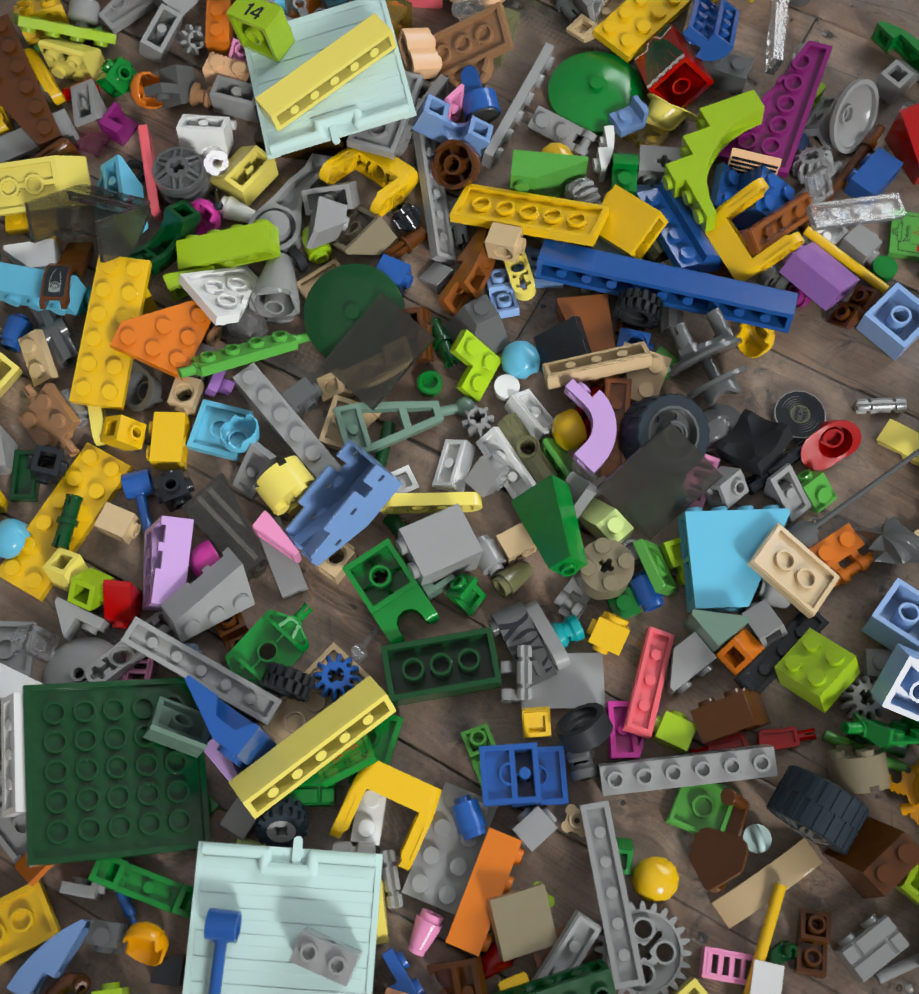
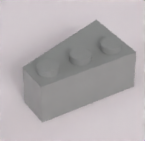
M229 547L222 552L224 556L211 567L209 565L205 566L202 569L203 574L191 584L188 582L160 605L167 625L180 642H184L255 605L243 563Z

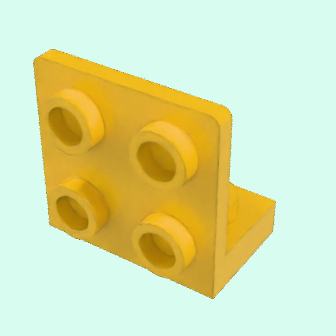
M19 0L16 2L17 5L13 6L14 12L20 13V15L25 17L35 16L50 20V22L59 21L70 24L60 0ZM36 29L35 34L22 31L28 46L37 44L39 40L53 38L46 36L43 30Z

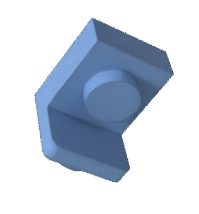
M635 95L631 98L630 106L610 113L608 121L611 125H614V130L621 138L645 128L649 110L646 103L642 102L638 95Z

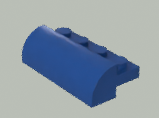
M691 0L682 34L687 42L697 45L695 56L701 60L716 61L722 59L734 47L740 11L727 0H719L717 4L711 0Z
M662 181L658 188L636 193L635 196L661 211L669 221L657 239L674 267L702 273H709L720 269L722 264L721 257L704 233L701 225L696 224L693 212L689 206L685 205L682 196L674 198L670 190L664 188Z

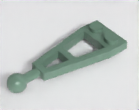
M467 396L458 398L455 404L441 407L439 401L358 402L335 407L333 414L342 445L344 446L350 439L369 454H373L442 424L444 416L458 414L465 417L464 411L473 409L475 403ZM431 411L433 417L412 426L408 412ZM397 412L402 430L371 443L362 413Z

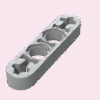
M162 610L156 612L145 621L169 636L174 635L169 626L167 627L165 624L161 626L160 622L162 620L166 622ZM119 641L87 667L85 672L87 682L116 681L143 660L146 655ZM124 652L130 655L125 663L120 664L114 661L115 656L119 653ZM108 662L110 663V666L114 671H112L110 667H107ZM97 672L99 674L104 673L105 677L103 679L95 678L94 674Z

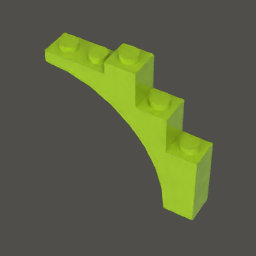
M754 89L699 108V116L696 121L697 131L682 137V145L679 148L681 159L665 164V173L662 176L664 188L670 190L674 198L682 196L685 205H689L692 209L696 224H700L705 233L714 230L717 216L707 185V177L712 164L718 154L733 139L743 132L762 124L765 106Z

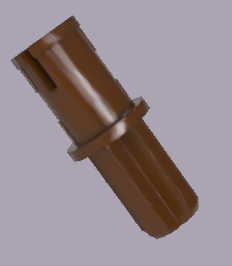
M418 226L404 237L400 236L398 241L387 248L383 254L399 259L406 253H412L413 248L428 239V234L422 226Z

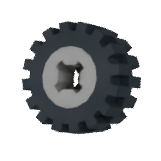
M289 796L287 799L282 798L255 820L256 838H259L261 844L266 843V846L290 847L293 846L296 836H301L304 841L308 833L307 808L305 805L301 806V801L296 800L294 802L293 797Z

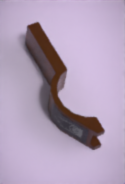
M68 242L58 263L48 264L42 280L39 301L40 309H46L49 300H61V309L68 308L70 303L71 276H83L94 253L93 242Z

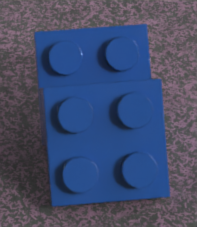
M723 162L716 165L710 199L716 210L721 204L751 182L761 177L764 178L769 186L764 196L732 219L736 228L743 230L751 227L793 199L795 189L764 165L739 174Z
M537 742L479 746L483 807L511 805V808L569 804L563 745L537 747Z

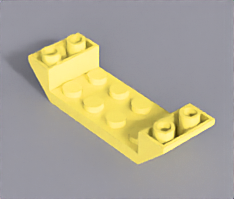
M53 155L0 163V217L62 207L73 210L95 206L87 158L85 156Z

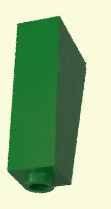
M551 474L511 500L514 509L548 569L568 577L576 574L578 570L588 565L569 483Z

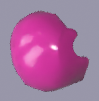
M198 198L190 203L192 207L201 213L195 235L208 234V231L220 228V212L215 210L214 204L211 201Z
M209 540L196 546L189 556L191 571L197 578L203 574L202 569L205 566L209 565L211 567L220 559Z

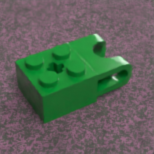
M389 538L342 568L391 644L404 642L398 626L400 619L407 613H418L429 625L440 621L435 608L416 579L412 578L408 567ZM378 574L388 575L386 582L375 583L378 580L376 577Z

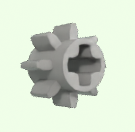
M185 24L186 30H178L180 36L177 44H181L184 47V53L191 51L192 54L199 55L198 49H206L204 45L205 35L200 32L201 26L193 28L191 24Z
M474 405V408L470 411H464L467 420L462 421V426L464 429L468 428L469 437L475 435L481 438L492 428L490 424L495 423L494 416L489 415L488 407L483 409Z

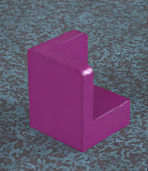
M116 102L110 106L98 121L103 135L123 147L136 132L139 125L138 122L125 116L120 105Z

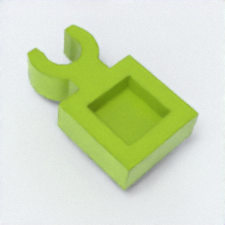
M679 537L660 544L669 570L677 568V582L680 586L685 585V577L680 550L681 538Z

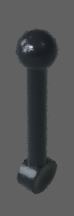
M215 187L211 191V195L215 199L213 206L215 210L220 211L223 209V203L219 199L221 190Z

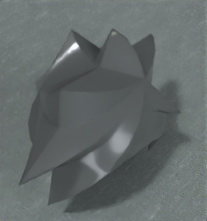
M886 517L882 525L856 530V532L872 542L868 549L873 550V561L889 564L919 563V537L900 524L898 517H891L889 519Z

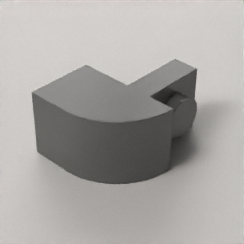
M175 64L159 69L160 82L144 87L145 97L156 98V102H164V109L188 103L191 87L195 83L193 67Z

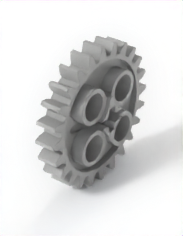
M644 901L639 902L638 909H635L633 903L629 902L634 929L636 923L640 920L645 921L649 926V934L645 938H640L636 934L637 944L645 946L658 931L662 935L646 950L648 957H640L641 964L645 965L650 972L649 979L645 982L646 985L619 989L616 994H623L625 990L628 991V994H657L658 992L669 994L667 990L669 986L674 990H678V985L674 980L676 978L685 980L686 977L680 970L681 968H690L691 966L683 961V957L692 955V952L683 950V945L690 942V939L680 937L685 927L675 928L674 924L678 917L673 916L667 919V908H663L657 913L656 903H652L647 910ZM598 935L596 939L602 942V946L595 947L593 951L601 953V959L610 968L604 935ZM661 943L666 944L670 948V957L666 961H661L656 955V949Z

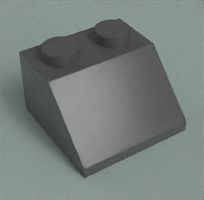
M731 50L722 59L716 61L702 60L701 62L715 82L710 86L711 88L736 96L742 94L756 57Z

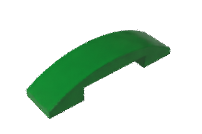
M884 21L878 22L871 39L886 54L894 49L910 66L919 72V40L893 24Z
M121 858L96 860L88 877L89 881L139 902L190 920L194 887L140 868Z

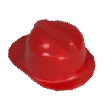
M828 420L823 422L804 441L800 452L802 463L814 471L831 467L857 450L862 438L860 429L855 423L848 420Z

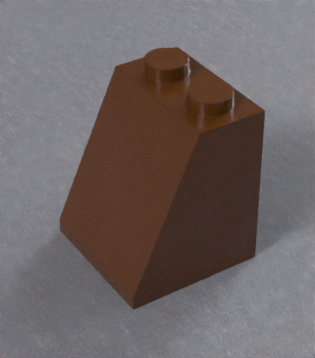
M867 816L847 854L842 855L828 848L822 853L863 899L885 897L919 864V846L904 831Z

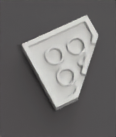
M248 266L182 273L179 276L178 283L216 326L239 322L249 304V299L259 278Z

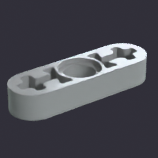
M533 600L524 604L555 669L560 671L570 666L569 656L538 602Z

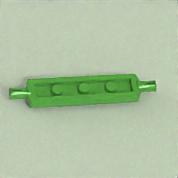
M275 331L272 335L266 337H254L245 343L229 344L224 349L202 352L199 356L191 358L192 365L178 368V375L181 379L192 375L205 377L297 350L299 344L310 342L311 340L307 332L294 335L287 331Z

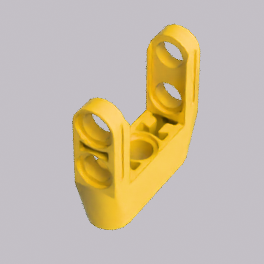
M32 48L24 49L34 74L44 91L49 93L54 104L57 106L64 103L66 99L37 51ZM0 106V134L3 136L13 131L14 128L4 109Z
M350 147L345 148L327 160L319 172V179L327 184H335L352 171L357 170L382 186L383 188L377 192L370 207L371 213L378 214L381 217L403 202L419 182L417 171L395 156L394 159Z
M762 177L754 180L721 204L715 210L717 216L714 230L705 233L734 279L744 282L766 271L805 242L801 234L795 232L791 235L783 236L758 255L751 256L745 240L732 222V219L764 196L769 186Z
M377 760L378 762L357 772L329 835L340 839L342 834L348 830L367 788L417 811L400 849V859L398 862V867L409 871L432 822L442 790Z

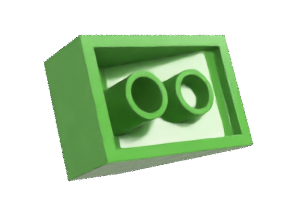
M514 150L510 190L550 197L564 195L566 185L571 181L586 177L588 156Z

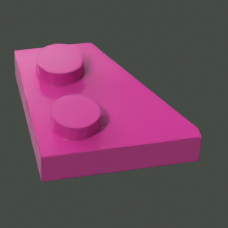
M607 701L605 703V711L613 724L612 733L607 738L609 760L638 759L643 750L645 738L622 730L629 701Z

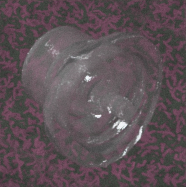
M455 0L451 11L453 16L460 22L485 8L482 0Z

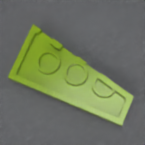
M11 12V21L17 26H21L20 31L35 34L36 29L43 30L46 36L60 38V34L70 36L69 40L84 43V39L94 40L93 45L108 47V43L116 44V34L83 26L76 27L59 21L50 22V20L40 17H25L20 15V13Z

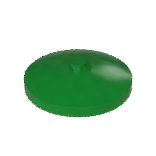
M583 52L567 58L554 70L548 86V104L551 112L593 132L597 137L603 136L604 126L611 125L608 121L610 113L630 106L632 96L638 95L641 101L643 99L642 82L635 69L620 57L605 52Z

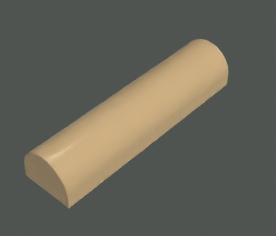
M645 341L544 363L542 368L547 389L550 390L566 386L572 379L579 383L580 381L585 382L652 367V355Z

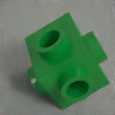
M121 56L112 60L109 58L100 67L102 72L95 82L112 98H116L130 91L131 80L137 72L133 69V65Z

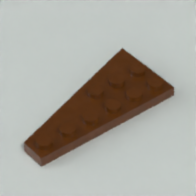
M6 14L0 16V106L42 149L63 137L9 15Z

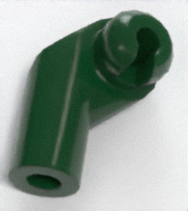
M787 940L779 941L769 948L765 962L781 965L790 958H796L798 948L794 943Z

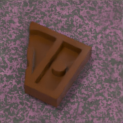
M481 956L427 965L429 974H435L443 988L440 991L441 994H488Z

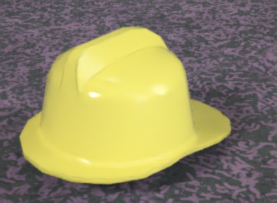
M647 94L650 103L648 105L649 114L646 123L661 132H669L674 130L684 119L694 122L698 120V116L690 111L670 104L655 94Z

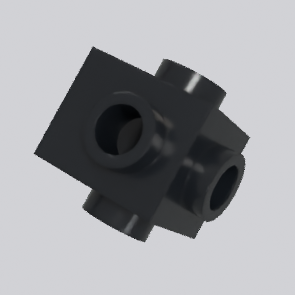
M36 445L35 453L29 454L26 469H30L31 478H34L35 482L39 484L51 485V482L58 484L59 477H65L68 461H64V451L58 447ZM50 465L53 469L44 468L43 466Z
M180 469L166 471L161 477L155 479L158 486L157 489H154L159 504L164 503L170 512L181 510L195 503L191 493L195 491L190 476L185 477Z

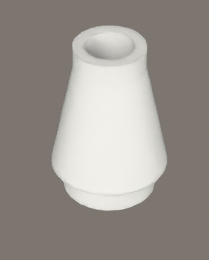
M223 196L221 200L223 209L219 211L223 219L249 223L252 215L256 212V210L251 209L233 196Z

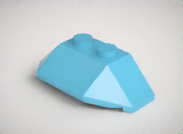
M118 154L100 166L99 173H101V176L97 183L94 199L99 243L113 252H117L127 246L148 229L143 186L122 156Z

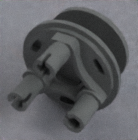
M720 308L705 314L715 334L711 340L700 344L694 343L685 322H681L669 329L671 332L669 338H671L679 355L677 357L679 361L671 366L670 377L678 376L702 365L709 382L689 392L687 397L692 399L704 394L709 406H714L718 397L722 394H739L741 388L736 378L749 370L747 365L721 375L714 361L715 358L742 343L740 337L736 338L733 335Z

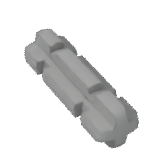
M895 397L894 400L892 398H870V401L863 398L856 399L854 402V410L857 414H866L867 411L870 414L891 413V410L894 413H902L907 409V401L904 397Z
M518 645L517 684H519V688H517V699L531 700L532 661H530V657H532L531 645Z
M393 849L384 850L380 854H383L382 864L384 868H382L385 892H388L386 897L387 906L389 909L401 908L403 906L402 894L399 893L401 886L398 867L395 866V862H397L395 851Z

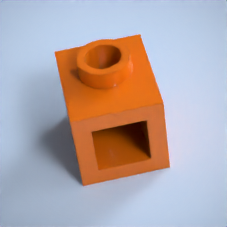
M744 628L716 656L736 676L765 647Z

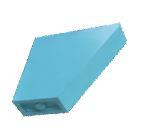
M767 505L763 509H754L753 506H741L737 510H728L726 506L714 507L711 511H702L701 507L685 509V512L677 518L679 537L681 538L680 550L681 559H683L687 613H690L692 609L711 612L741 611L749 607L762 577L751 569L747 562L775 524L780 523L783 527L785 526L790 515L789 508L779 509V505Z

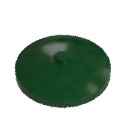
M345 264L323 274L311 287L304 305V325L309 339L321 354L335 363L355 366L383 353V347L400 339L398 310L405 309V303L396 284L381 270L365 264Z

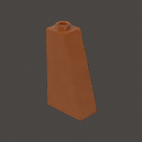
M608 294L557 298L555 312L559 322L561 323L575 315L579 316L592 353L615 348ZM620 374L608 376V378H620ZM605 377L588 381L590 387H603L604 389Z

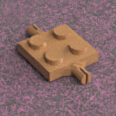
M46 383L39 393L36 392L33 385H26L22 391L30 400V404L19 418L22 425L37 445H52L59 449L64 447L70 457L76 456L80 450L73 443L72 437L81 420L54 383Z

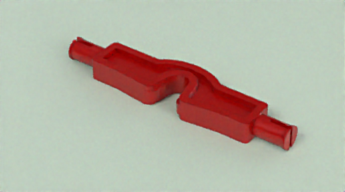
M793 726L781 729L759 730L756 732L757 745L769 744L774 746V751L797 748L800 746V742L816 740L817 736L813 734L816 732L814 728L797 731V728ZM739 733L713 743H707L705 747L689 749V753L749 745L745 735Z

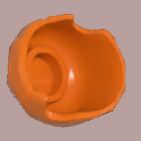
M141 71L134 75L130 83V94L137 106L144 109H158L164 105V102H156V98L145 97L144 87L159 83L160 76L154 75L150 71Z

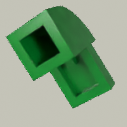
M612 154L610 165L611 189L616 184L634 196L636 195L639 165L638 154Z

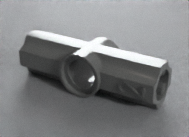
M30 308L39 325L38 329L43 330L48 347L51 348L61 369L75 367L79 352L71 340L72 335L63 318L50 310L43 309L42 311H37Z

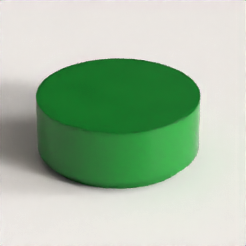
M889 256L877 257L870 268V272L884 282L892 280L898 271L897 262Z
M433 370L422 372L417 379V388L420 394L425 397L437 396L443 388L441 375Z

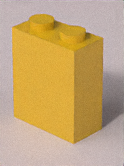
M615 184L611 191L606 193L601 205L609 206V215L598 238L628 257L642 259L669 221L661 211Z

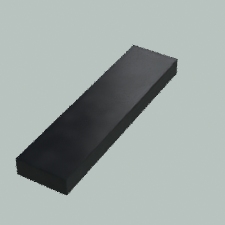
M818 611L812 618H808L800 612L785 627L788 634L765 648L734 681L742 689L748 688L749 691H758L761 694L777 677L774 667L807 630L811 628L820 633L829 622Z

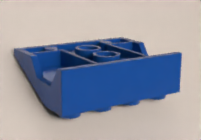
M188 674L185 681L212 738L220 744L216 750L242 770H245L275 747L276 743L257 724L246 719L219 699L215 693Z

